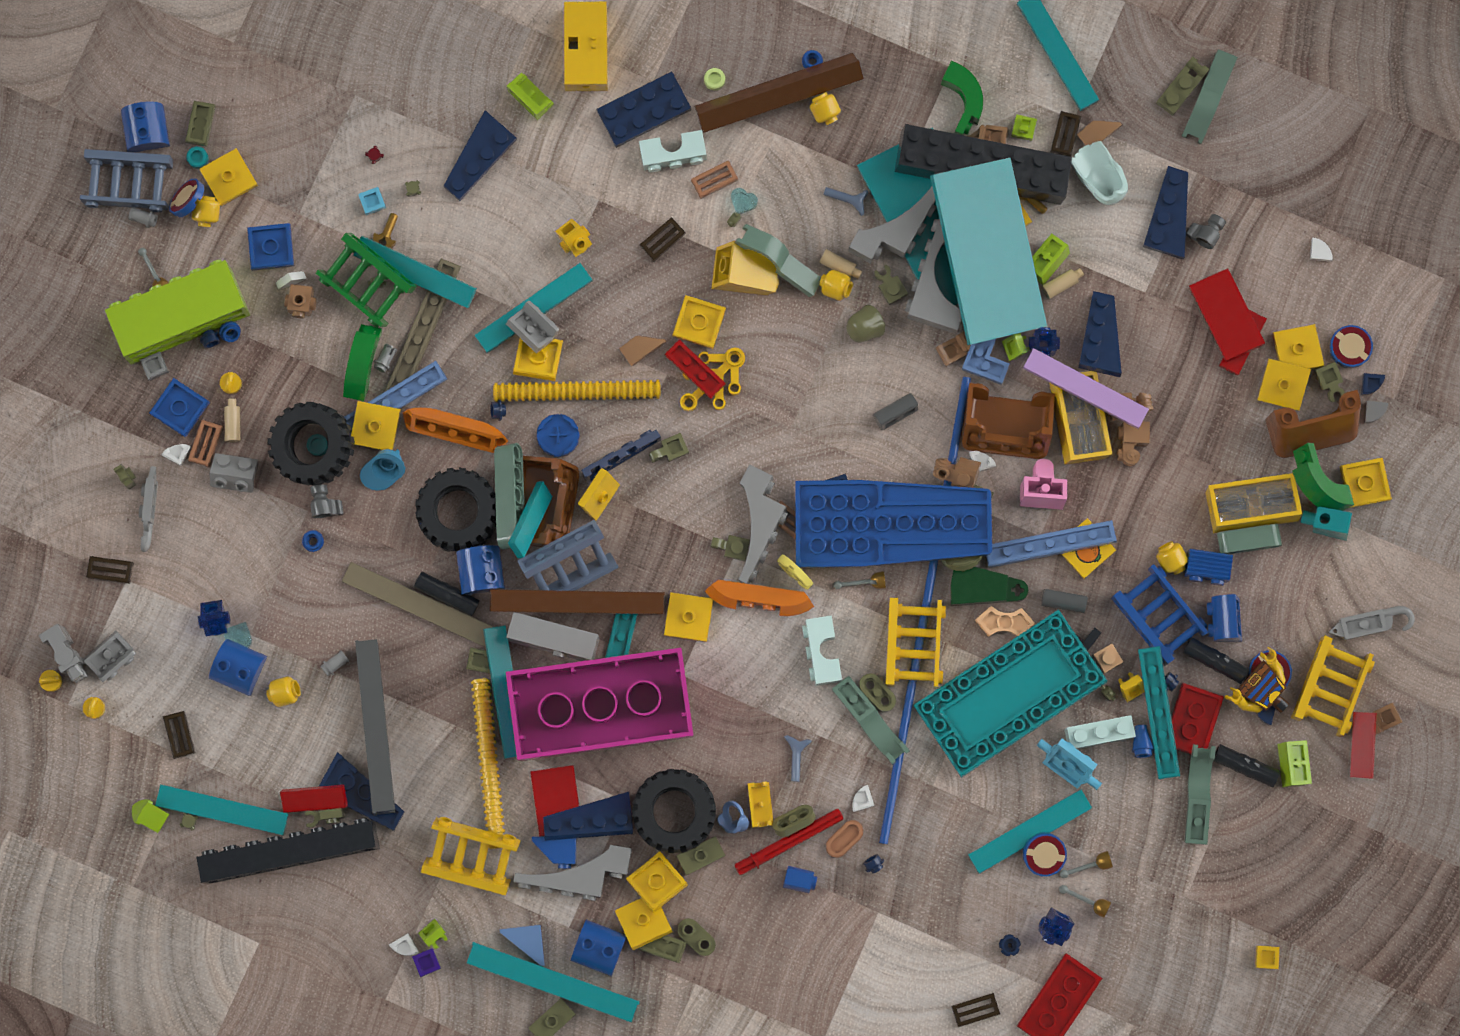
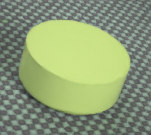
M718 68L709 69L704 76L706 87L713 91L720 90L725 84V74Z

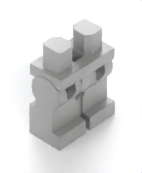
M56 624L38 635L44 644L52 646L55 651L54 658L60 664L58 669L61 673L69 675L70 679L76 683L88 677L83 668L86 663L79 653L72 649L71 644L74 642L65 627Z

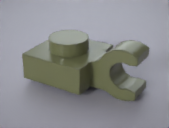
M681 433L660 442L662 448L649 452L652 463L666 456L670 462L689 454Z
M729 535L728 540L725 541L713 537L711 548L725 550L724 557L745 561L750 539Z
M342 808L305 812L306 816H314V822L306 824V827L309 828L317 826L321 820H326V824L339 823V818H345L344 809Z

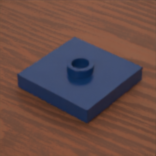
M290 223L247 227L252 271L294 266Z
M173 378L149 414L186 438L210 402Z

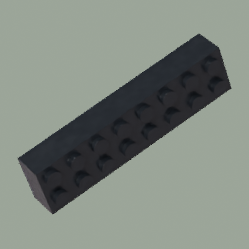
M905 124L900 135L894 172L931 179L930 175L1011 158L1019 197L1061 205L1067 194L1072 157Z
M367 818L354 820L353 825L345 824V822L332 825L333 829L313 828L310 829L311 833L304 834L302 831L289 833V838L285 839L280 836L267 838L265 843H261L258 840L246 842V847L240 848V846L230 845L223 847L224 851L221 852L215 849L202 851V856L196 857L200 881L203 884H212L380 849L376 824Z

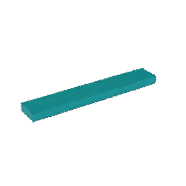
M1041 0L1018 1L1017 5L1078 109L1082 111L1098 102V96Z
M365 236L360 237L361 241L414 284L461 306L470 307L477 290L476 287ZM357 252L353 254V256L359 259L362 258Z
M579 263L475 334V337L488 354L516 334L506 323L508 319L523 308L527 301H531L543 314H546L593 280L582 264Z
M615 613L605 658L628 655L638 614Z
M506 625L483 629L504 759L517 757L506 672L513 671Z
M1156 646L1138 649L1158 779L1178 777L1181 775L1161 648Z
M161 784L155 804L158 807L283 836L289 817L287 813Z
M1082 789L968 854L978 874L1023 849L1026 842L1036 834L1050 833L1092 809V806Z

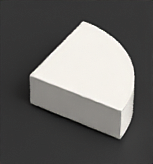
M1312 238L1310 260L1331 262L1332 253L1328 245L1320 239Z
M302 271L287 273L277 280V288H287L291 284L295 285L305 280V273Z
M186 444L174 445L167 448L161 455L182 466L192 447Z
M980 451L969 452L971 460L981 462L979 472L996 467L994 460L987 454Z
M868 785L862 787L855 794L852 803L853 812L874 806Z
M409 933L389 944L395 952L401 955L411 956L419 953Z

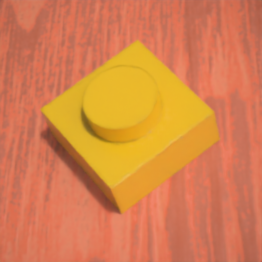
M1256 946L1255 968L1279 969L1280 947Z

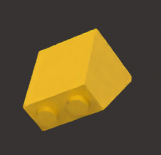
M735 241L716 247L711 289L758 295H769L776 292L779 285L778 274L776 273L775 265L767 257L756 251L743 249Z

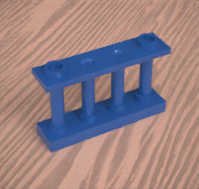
M1153 564L1148 568L1151 573L1149 577L1128 593L1119 591L1111 599L1149 647L1160 646L1164 666H1166L1175 659L1172 656L1174 654L1173 651L1197 632L1202 637L1208 633L1206 629L1208 626L1201 617L1197 618L1166 580L1165 577L1167 575L1160 566L1156 567ZM1157 581L1165 592L1141 611L1139 609L1136 611L1131 605L1133 603L1132 600ZM1171 598L1178 606V609L1156 627L1152 626L1150 628L1145 622L1147 620L1146 617ZM1185 615L1192 626L1171 643L1163 645L1159 640L1160 634Z

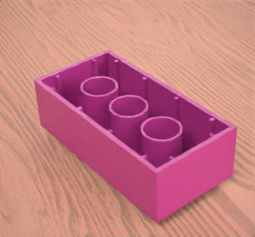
M682 648L506 672L518 761L694 737Z

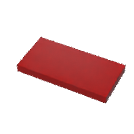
M1228 268L1189 285V289L1225 362L1265 345V341Z
M1065 953L1017 1024V1027L1030 1036H1064L1103 978Z

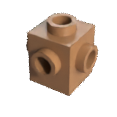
M290 285V292L285 296L284 306L287 307L292 317L304 319L305 316H311L312 310L315 311L317 298H314L315 291L312 287Z

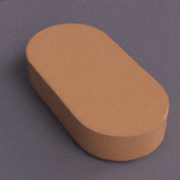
M855 820L847 821L826 842L827 853L834 858L842 857L863 836L862 825Z

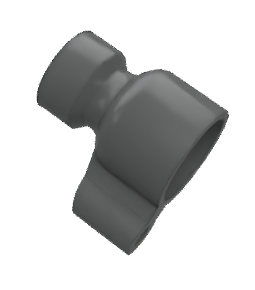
M1212 214L1208 219V225L1203 226L1192 223L1186 232V236L1194 239L1204 248L1213 249L1220 238L1219 230L1224 228L1226 221L1219 215Z
M321 484L310 487L311 495L314 497L310 504L312 518H326L344 514L341 500L327 498V485Z

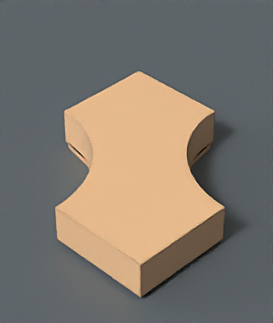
M992 606L974 620L988 637L997 632H1009L1017 637L1036 624L1022 608L1012 613H1003Z

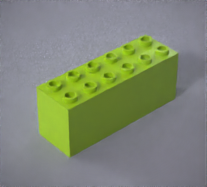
M215 260L207 268H196L189 272L190 275L182 278L181 276L174 277L169 280L168 284L163 286L160 284L155 285L144 294H133L129 297V300L122 303L121 301L114 302L109 305V308L105 309L123 357L131 365L157 352H164L198 338L207 330H217L225 322H236L251 316L232 269L226 260Z

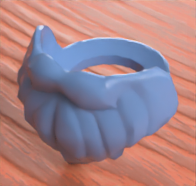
M734 801L726 802L723 806V813L717 818L718 824L727 833L743 832L747 830L750 824L741 806ZM730 806H735L740 813L739 820L732 821L729 813Z

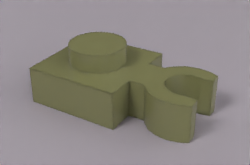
M884 265L886 274L880 275L875 270L874 275L877 280L883 282L878 288L887 303L891 305L907 296L908 292L898 275L892 278L890 276V267Z
M1336 362L1314 370L1321 389L1325 390L1328 388L1327 396L1330 402H1335L1333 397L1335 392H1339L1340 397L1345 393L1338 386L1339 383L1343 382Z
M120 464L113 469L126 488L131 489L136 486L133 480L136 476L130 467L125 468Z

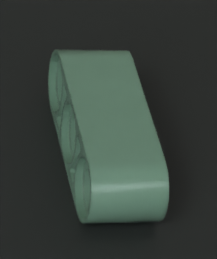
M1279 524L1217 533L1219 550L1223 554H1235L1282 546Z

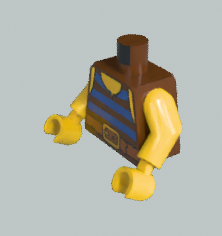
M1267 647L1269 649L1267 656L1262 652L1260 653L1264 660L1257 665L1237 689L1229 688L1233 691V695L1231 697L1225 695L1227 700L1233 701L1243 711L1265 712L1272 705L1282 713L1289 705L1280 696L1286 689L1284 685L1286 680L1282 667L1276 658V651L1270 647Z

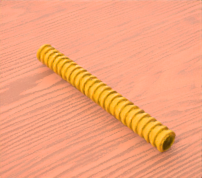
M616 380V383H612V381H609V383L602 381V383H599V381H595V383H592V381H589V383H585V381H582V383L575 381V383H572V381L565 383V381H562V384H558V381L555 384H552V382H548V384H545V382L538 384V382H535V384L528 382V384L521 382V384H518V382L511 384V382H508V385H505L503 382L501 385H498V383L493 385V399L495 402H498V400L502 402L508 400L511 402L512 399H515V401H518V399H522V401H525V399H528V401H532V399H535V401L542 399V401H545V399H549V401H552V399L556 401L562 399L565 401L566 398H569V400H572V398L579 400V398H582V400H586V398H589V400H592V398H596V400H599V398L606 400V398L610 400L616 398V400H619V397H623L624 400L626 397H629V399H633V397H636V399H639V397H643V399H646V397H650V399L656 397V399H659L661 397L659 380H656V382L649 380V382H646V380H643V382H639V380H636V382H632V380H629V382L625 380L619 382V380Z
M487 678L475 679L471 681V685H473L471 691L474 692L472 698L475 699L473 711L476 712L474 718L477 719V722H475L477 729L475 731L478 732L476 739H479V742H477L479 749L477 751L480 753L478 759H481L479 766L482 768L480 769V773H482L480 779L483 780L481 786L484 788L482 790V793H484L482 800H485L483 807L486 808L484 810V814H486L484 820L487 821L485 827L490 832L504 835L505 829H503L505 823L502 822L504 816L501 814L503 812L501 808L503 803L500 802L502 795H499L501 791L499 785L501 783L498 781L500 775L497 774L499 768L496 766L498 764V761H496L498 754H495L497 747L494 746L496 744V740H494L496 734L493 733L495 727L492 726L494 724V720H492L494 715L491 713L493 707L490 706L492 703L490 697L492 695L489 693L491 687L488 686L490 680ZM489 845V848H490V849L501 848V847Z

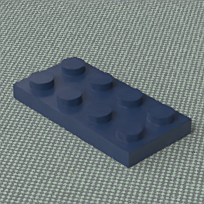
M671 71L596 110L617 148L691 111V106Z

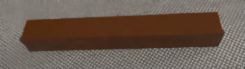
M853 53L695 105L694 107L702 132L705 133L863 80L864 78L859 60Z
M489 590V611L664 613L665 592Z

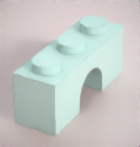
M702 130L681 133L682 145L675 152L666 151L661 145L660 137L639 141L644 171L657 172L661 168L668 166L670 169H675L685 163H690L691 165L703 163V160H707Z
M832 615L806 619V625H802L803 637L808 638L809 646L805 647L807 660L811 659L813 667L809 668L810 680L815 681V686L841 682L839 658L826 659L820 653V645L824 641L835 639Z
M1131 715L1064 729L1066 741L1070 742L1076 749L1129 740L1136 737Z

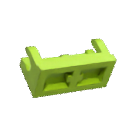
M520 73L507 85L508 92L537 120L554 105L523 73Z
M1052 233L1032 256L1037 280L1042 285L1049 280L1070 254L1068 244Z
M1307 740L1277 744L1282 787L1312 784Z

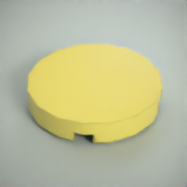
M782 554L777 559L779 566L790 577L798 581L802 588L808 590L814 584L804 571L788 557Z

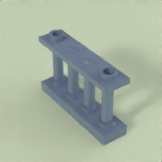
M84 150V158L91 165L89 196L80 195V200L86 207L98 208V205L149 209V211L157 213L162 212V210H169V205L166 201H161L164 171H166V168L173 169V159L170 155ZM103 164H111V167H113L110 197L97 196L100 167ZM124 165L134 168L131 198H119L121 168H124ZM145 167H153L155 170L153 200L140 199L142 172Z
M595 520L517 560L525 577L528 579L533 576L540 590L575 591L619 568L611 553L604 554L598 542L604 536ZM591 545L597 559L585 565L579 551ZM572 556L578 570L566 575L560 561ZM552 566L559 580L547 585L541 571Z

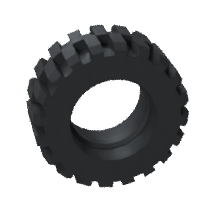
M314 402L294 404L293 408L288 407L283 410L284 415H278L275 419L277 422L275 427H270L269 432L272 433V437L267 438V445L271 446L268 454L270 458L274 459L272 464L275 469H279L280 474L289 478L290 481L308 486L330 483L334 481V477H340L343 474L342 469L344 467L348 468L351 463L348 461L349 456L354 454L351 444H355L354 437L350 434L352 432L351 426L346 424V418L337 413V410ZM308 424L320 425L328 435L327 452L315 464H305L299 461L294 451V441L297 433Z
M460 467L458 470L447 468L445 472L441 473L439 471L435 473L436 476L432 479L428 478L425 481L426 485L424 488H420L418 492L419 497L415 503L416 519L425 537L436 547H440L447 552L455 551V553L465 548L485 544V540L488 537L491 538L496 527L495 492L484 477L479 476L477 472L473 470L467 471L466 468ZM453 491L469 493L476 500L478 506V514L475 521L469 527L462 530H452L445 527L437 515L440 500L446 494Z
M667 769L648 777L639 787L633 800L632 816L637 832L649 846L670 854L683 853L696 848L708 837L714 826L716 805L708 785L699 776L683 769ZM668 791L685 793L691 798L695 807V816L692 823L686 829L679 832H669L662 829L654 818L653 809L655 802L662 794Z

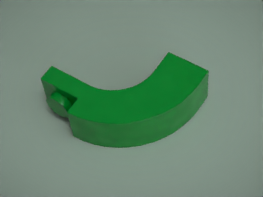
M951 60L941 85L955 91L962 98L964 113L954 134L968 135L973 123L977 125L979 123L983 110V93L976 77L967 68Z
M361 324L359 331H356L346 368L343 397L360 401L365 400L369 389L372 362L382 335V328Z
M1306 443L1293 451L1297 468L1292 471L1301 491L1314 505L1341 511L1354 505L1349 485L1332 482L1322 471L1314 443Z

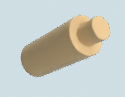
M827 249L819 262L832 270L849 275L850 278L854 276L859 279L862 271L856 268L857 264Z
M1080 268L1076 271L1070 269L1042 285V290L1046 297L1051 299L1079 283L1078 279L1084 276V273Z
M228 399V406L224 407L225 442L229 443L240 442V407L236 406V399Z

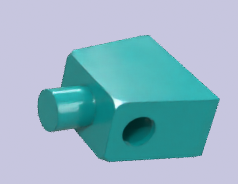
M1317 507L1316 513L1303 511L1301 523L1312 525L1313 533L1347 541L1352 513ZM1326 519L1329 522L1327 524H1323L1320 521Z

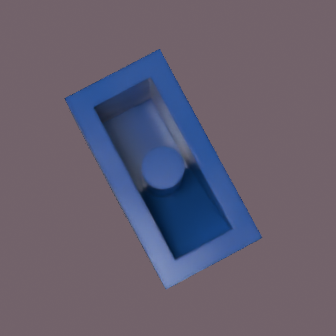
M532 837V842L553 864H558V869H571V865H576L577 838L545 841V837Z

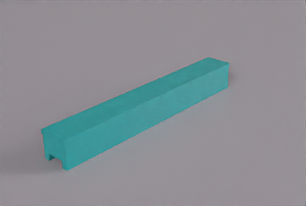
M472 943L473 947L467 960V964L629 1022H632L637 1006L640 1004V1001L484 945Z

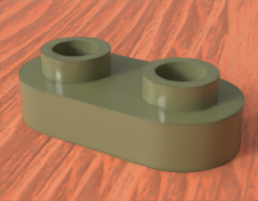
M871 673L864 675L859 682L860 690L879 711L888 712L892 710L896 704L894 693L877 675ZM868 681L873 682L874 688L868 689L866 683ZM881 698H888L889 703L887 705H883L881 703Z
M800 805L777 817L773 822V828L778 836L786 837L809 826L814 822L816 815L810 805Z
M688 918L679 923V936L699 955L708 956L714 952L716 947L714 938L695 920ZM687 925L693 928V932L690 934L684 931ZM704 940L709 942L707 949H703L700 946Z

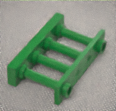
M345 233L341 238L346 243L344 245L345 249L327 272L325 270L316 271V274L320 277L319 281L327 287H333L369 317L368 321L375 327H387L389 323L383 319V316L401 293H412L417 286L353 233ZM357 252L362 256L361 263L345 284L342 285L334 276L349 256ZM373 265L378 270V275L359 299L350 290L368 266L371 267ZM390 279L394 283V289L375 312L366 304L384 280Z

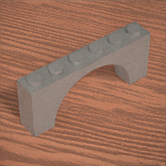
M934 219L931 231L935 233L933 239H928L924 251L928 252L926 260L921 259L918 271L922 273L920 279H915L911 291L915 292L913 300L908 299L905 311L909 312L908 319L956 334L962 319L960 309L943 296L938 288L934 274L936 256L945 245L940 219Z

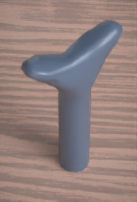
M828 187L825 188L824 195L850 203L859 211L861 216L864 215L863 200L868 195V190L858 195H850Z
M786 735L784 738L792 750L791 781L800 782L801 752L812 741L810 739L798 741Z

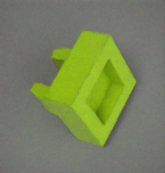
M1016 114L1011 137L1032 141L1037 119Z
M1021 333L1013 334L1002 341L1009 361L1016 360L1031 349L1030 346H1025L1024 340L1027 337L1021 336Z
M433 919L418 933L428 947L432 945L435 949L439 948L435 941L440 937L444 941L448 940L445 930L436 919Z

